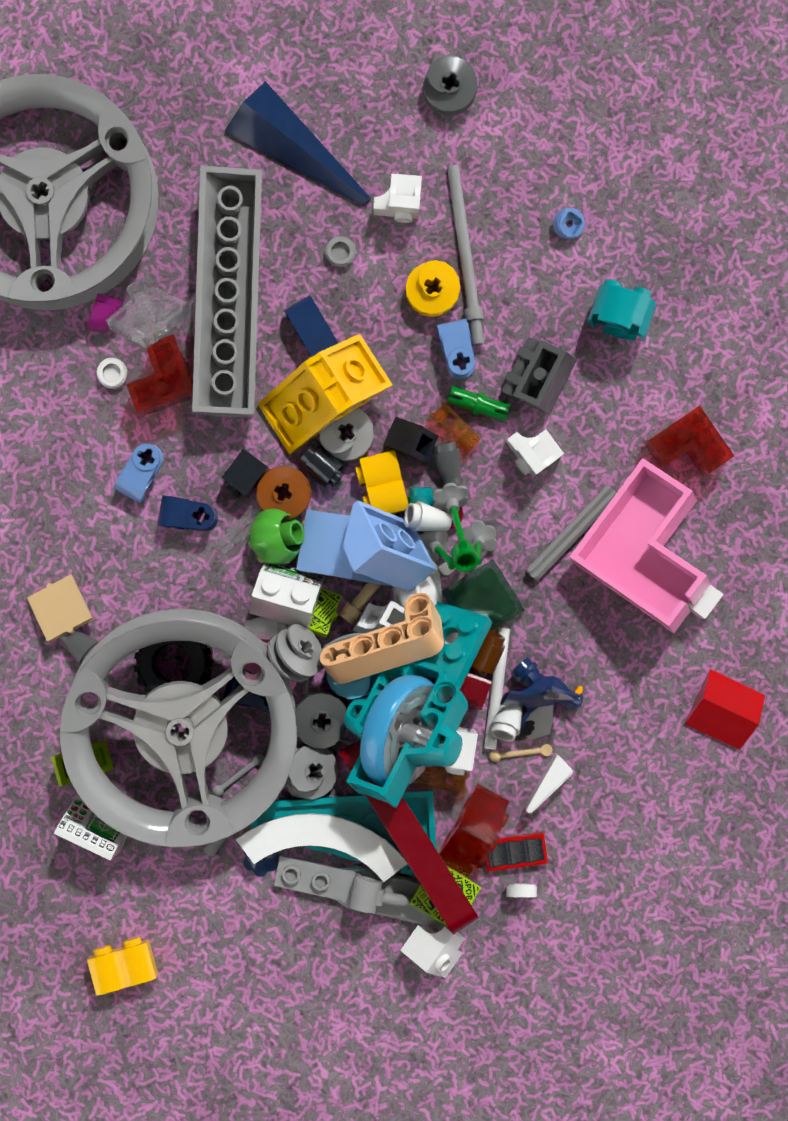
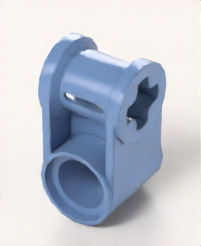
M467 319L436 325L437 334L441 340L440 347L444 353L449 375L457 380L469 378L474 370L475 357ZM457 358H462V361L465 363L468 362L465 370H460L459 366H454Z
M151 444L137 446L127 465L119 474L113 488L138 503H142L146 497L144 494L146 489L151 488L154 478L163 463L162 451L157 446ZM152 450L151 456L155 458L154 462H147L144 465L145 459L141 457L142 453H149Z

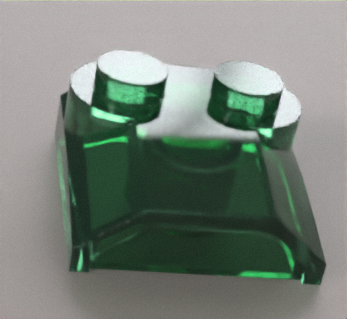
M493 559L441 591L451 606L489 617L493 622L489 629L492 631L525 611L517 595Z

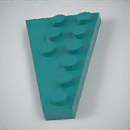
M433 790L405 791L403 798L437 850ZM365 794L328 796L316 799L275 800L257 820L251 823L252 829L264 822L294 814H328L361 824L385 838L400 852ZM304 846L308 847V849L320 850L335 854V856L361 862L357 858L333 848ZM409 864L399 870L404 874L415 875Z

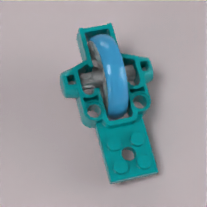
M437 601L435 607L441 616L444 637L442 650L432 657L380 672L367 699H355L350 703L345 713V726L361 740L360 755L346 782L356 792L384 801L397 808L407 786L413 783L427 766L449 767L457 761L462 751L463 743L461 735L456 731L468 708V700L460 691V688L493 623L487 616ZM458 633V637L454 642L445 644L449 634ZM421 675H426L437 679V681L435 684H433L430 680L422 677ZM453 697V698L451 699V701H449L448 703H446V701H447L449 698Z

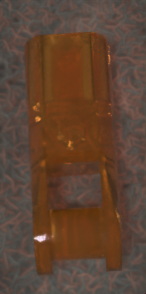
M441 401V407L435 413L431 412L429 416L468 453L480 441L481 437L444 401ZM451 415L456 421L450 427H447L443 421Z
M426 767L423 773L413 782V785L467 793L468 789L465 787L466 778L470 777V773L465 771L464 775L447 773L444 768ZM446 775L454 776L453 785L444 784Z

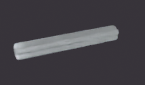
M609 486L604 487L526 569L528 575L536 581L539 580L598 519L616 492Z

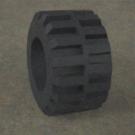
M168 641L139 649L138 652H135L134 659H136L134 672H137L139 676L137 680L139 684L145 686L144 690L147 693L160 685L174 682L166 679L160 673L157 660L163 648L176 644L183 646L189 652L192 659L190 673L178 681L203 685L211 679L213 674L212 668L214 667L215 660L212 658V647L191 641Z

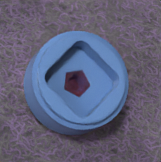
M575 208L561 209L556 213L553 220L555 233L564 239L578 237L585 227L583 214Z

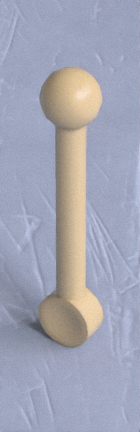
M543 744L541 748L499 752L493 750L490 752L489 758L493 762H498L501 758L534 754L550 756L553 749L549 744Z

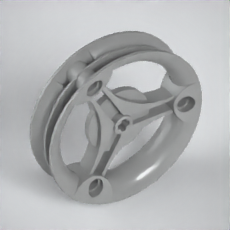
M28 74L0 80V120L29 109H61L81 115L98 126L99 138L88 146L67 155L56 149L41 147L23 151L15 157H7L0 154V166L4 167L0 174V213L15 231L27 237L31 268L24 271L18 277L11 276L0 270V300L15 306L34 310H60L86 304L95 300L97 293L106 294L118 286L138 265L149 246L156 226L159 209L158 183L153 163L140 136L127 116L114 102L94 88L73 79L49 74ZM117 140H126L127 144L124 149L120 151L113 149V145ZM103 151L108 155L107 158L85 172L79 167ZM118 166L120 169L128 172L130 182V206L124 227L115 243L104 256L87 269L68 276L61 269L64 235L71 232L83 219L89 203V188L104 174ZM40 191L43 193L48 192L46 197L42 195L38 197ZM40 240H50L51 266H41ZM52 278V288L45 292L41 291L42 281Z
M167 609L147 613L123 623L105 635L92 648L80 665L66 697L60 724V745L66 772L73 787L87 807L98 818L118 832L141 842L166 847H191L216 842L243 830L257 820L270 807L283 789L291 772L297 745L296 710L289 680L284 678L271 663L267 652L268 646L258 636L239 623L215 613L195 609ZM168 641H191L210 645L231 655V666L222 674L203 685L187 681H174L154 688L147 695L124 692L109 687L107 676L109 672L128 655L149 645ZM248 663H256L261 669L256 674H249L244 670V667ZM235 676L241 685L219 701L214 693ZM250 691L254 694L265 696L271 720L269 746L264 761L253 779L237 794L227 800H223L208 793L205 767L218 757L225 745L228 731L226 713L240 698ZM87 692L94 693L98 697V701L88 703L83 699L82 695ZM107 700L137 709L135 716L105 707ZM98 718L112 722L132 732L137 749L144 759L154 767L171 774L180 797V802L174 806L172 811L160 810L139 803L120 791L104 774L94 755L89 733V726L95 723ZM181 723L185 731L180 732L176 724ZM196 772L200 794L188 797L183 774ZM194 811H201L206 817L194 818L190 814Z

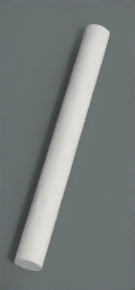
M498 627V633L505 637L503 643L505 649L492 675L484 748L496 749L497 738L491 734L492 728L490 724L501 706L510 629Z

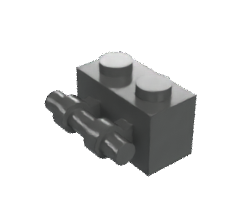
M528 337L524 347H520L516 354L518 359L512 371H508L504 378L506 383L501 392L511 397L515 396L521 402L550 415L576 360L568 352L542 340L538 342Z

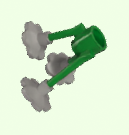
M447 483L442 489L435 490L432 496L434 508L444 510L452 515L458 542L451 549V557L446 553L449 549V543L446 541L448 537L447 531H423L419 533V536L433 562L441 557L447 562L449 569L456 568L461 572H469L476 568L477 565L482 564L481 557L485 556L487 551H493L497 547V540L495 539L496 529L491 525L485 526L479 520L472 522L471 526L462 529L458 512L460 510L459 507H464L468 504V489L463 485L457 486L455 483Z

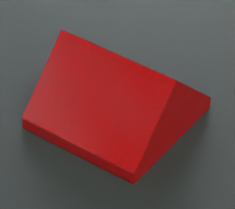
M709 669L684 724L740 750L759 726L765 695Z

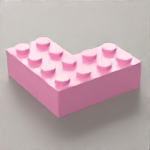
M643 458L569 556L576 566L673 633L676 632L690 613L687 605L690 603L695 606L711 584L707 575L664 547L668 539L697 502L693 491Z

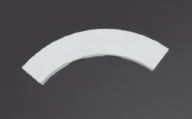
M294 814L264 822L236 838V841L253 864L275 852L287 848L310 845L333 848L357 858L372 869L383 882L408 864L402 854L382 836L357 822L328 814Z

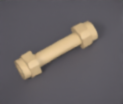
M367 583L351 604L349 602L346 603L339 612V615L353 625L361 616V609L381 585Z

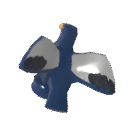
M528 657L516 666L511 675L516 679L517 683L524 685L526 689L523 691H508L503 695L500 702L501 705L520 704L527 706V712L521 720L520 734L515 737L514 741L536 739L550 734L554 721L555 704L560 703L570 710L578 709L583 702V687L579 685L575 691H571L560 678L543 676L538 671L536 662H532Z

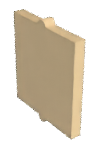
M72 574L53 584L48 583L46 588L27 597L48 643L68 633L73 634L75 629L94 620Z

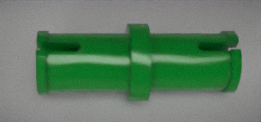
M452 385L450 394L461 398L448 395L446 404L472 411L471 414L475 416L481 414L504 423L507 415L495 410L498 409L508 413L509 403L485 397V393L480 391L476 394Z

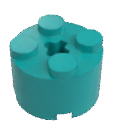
M605 279L603 285L598 287L587 323L594 329L597 324L604 326L603 333L624 340L636 341L637 336H639L641 341H645L657 303L650 298L652 292L645 288L634 287L631 290L622 287V284L618 281Z

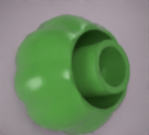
M276 508L261 511L255 517L249 529L248 545L262 562L283 565L290 563L297 556L300 544L304 541V529L296 517L282 520L286 516H291V514Z

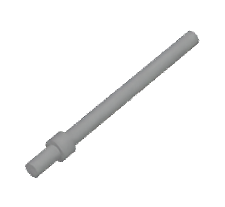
M451 165L447 167L467 304V308L464 311L465 318L470 325L472 345L476 346L484 344L481 324L484 316L483 309L478 303L459 165Z

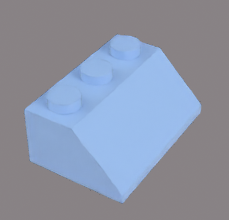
M359 500L353 503L343 549L348 558L347 564L354 573L368 576L375 581L385 582L393 587L411 591L437 570L418 532L406 527L403 518Z

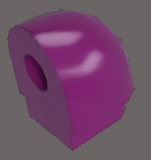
M97 293L87 329L106 332L119 325L125 309L122 308L124 301Z

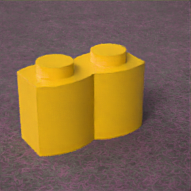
M395 450L360 458L361 466L355 467L359 485L366 484L368 495L363 496L364 503L393 515L405 512L408 500Z
M140 936L124 940L122 942L123 946L120 948L112 949L111 945H105L93 950L94 955L87 959L96 996L142 984L157 978L159 974L149 939L141 941Z

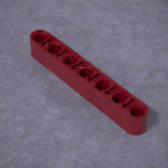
M360 739L338 752L350 772L360 755ZM365 794L451 933L454 935L479 918L403 796L397 808H394L384 801Z

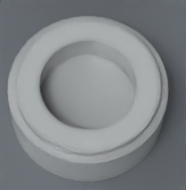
M337 236L328 242L326 257L333 266L338 268L347 267L355 259V245L349 238Z

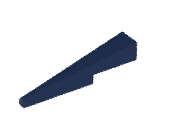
M266 81L241 104L225 129L228 135L236 137L256 150L264 152L275 160L314 181L322 183L363 207L371 200V197Z

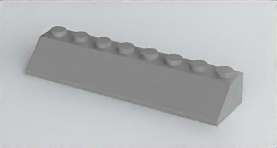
M200 165L192 394L193 413L232 418H252L254 415L262 170Z

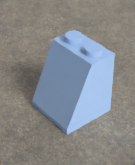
M306 510L303 525L304 541L300 544L296 570L390 586V584L375 581L368 576L356 574L349 568L347 564L348 558L343 549L350 518L349 515Z

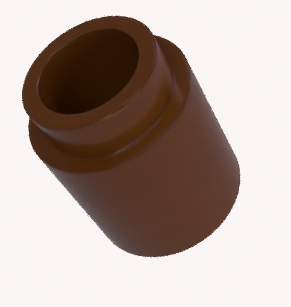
M488 631L470 668L473 673L486 676L487 673L493 674L505 649L503 644L505 637L495 631Z

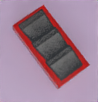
M543 832L483 840L488 872L548 864Z

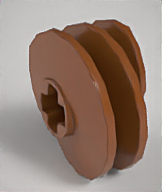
M278 466L270 469L261 477L257 485L256 496L259 506L263 511L272 508L280 509L291 514V516H286L282 520H289L299 517L308 508L312 489L308 479L301 471L290 466ZM284 485L289 486L288 491L292 494L291 498L279 501L280 495L276 493L279 487L283 489Z

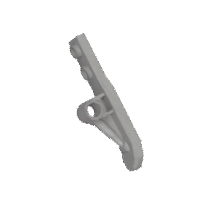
M280 855L273 886L335 899L346 908L364 913L391 917L435 929H441L445 926L409 904L420 885L417 878L394 874L383 882L368 867L359 865L335 867Z

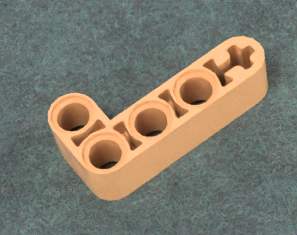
M416 593L410 596L404 606L405 621L339 641L324 648L320 654V662L335 683L344 684L438 654L444 646L442 620L430 597L426 593Z

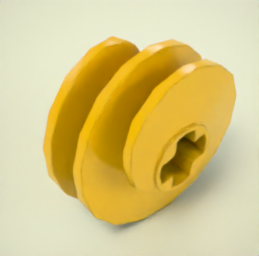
M433 260L415 267L406 282L408 303L414 311L423 316L437 317L446 314L454 307L460 293L458 275L454 268L443 261ZM434 283H437L438 291L440 292L434 291L431 295L428 294V287L426 285L432 286Z

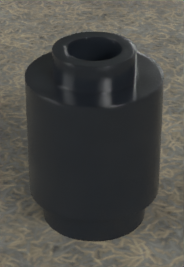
M315 443L307 449L299 460L303 465V470L324 488L329 484L334 487L345 474L341 471L344 464L323 446L319 448Z

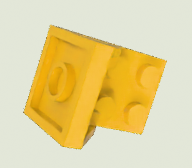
M358 334L320 351L306 360L257 404L287 452L291 454L304 446L329 424L347 416L385 392L392 386V383L362 336Z

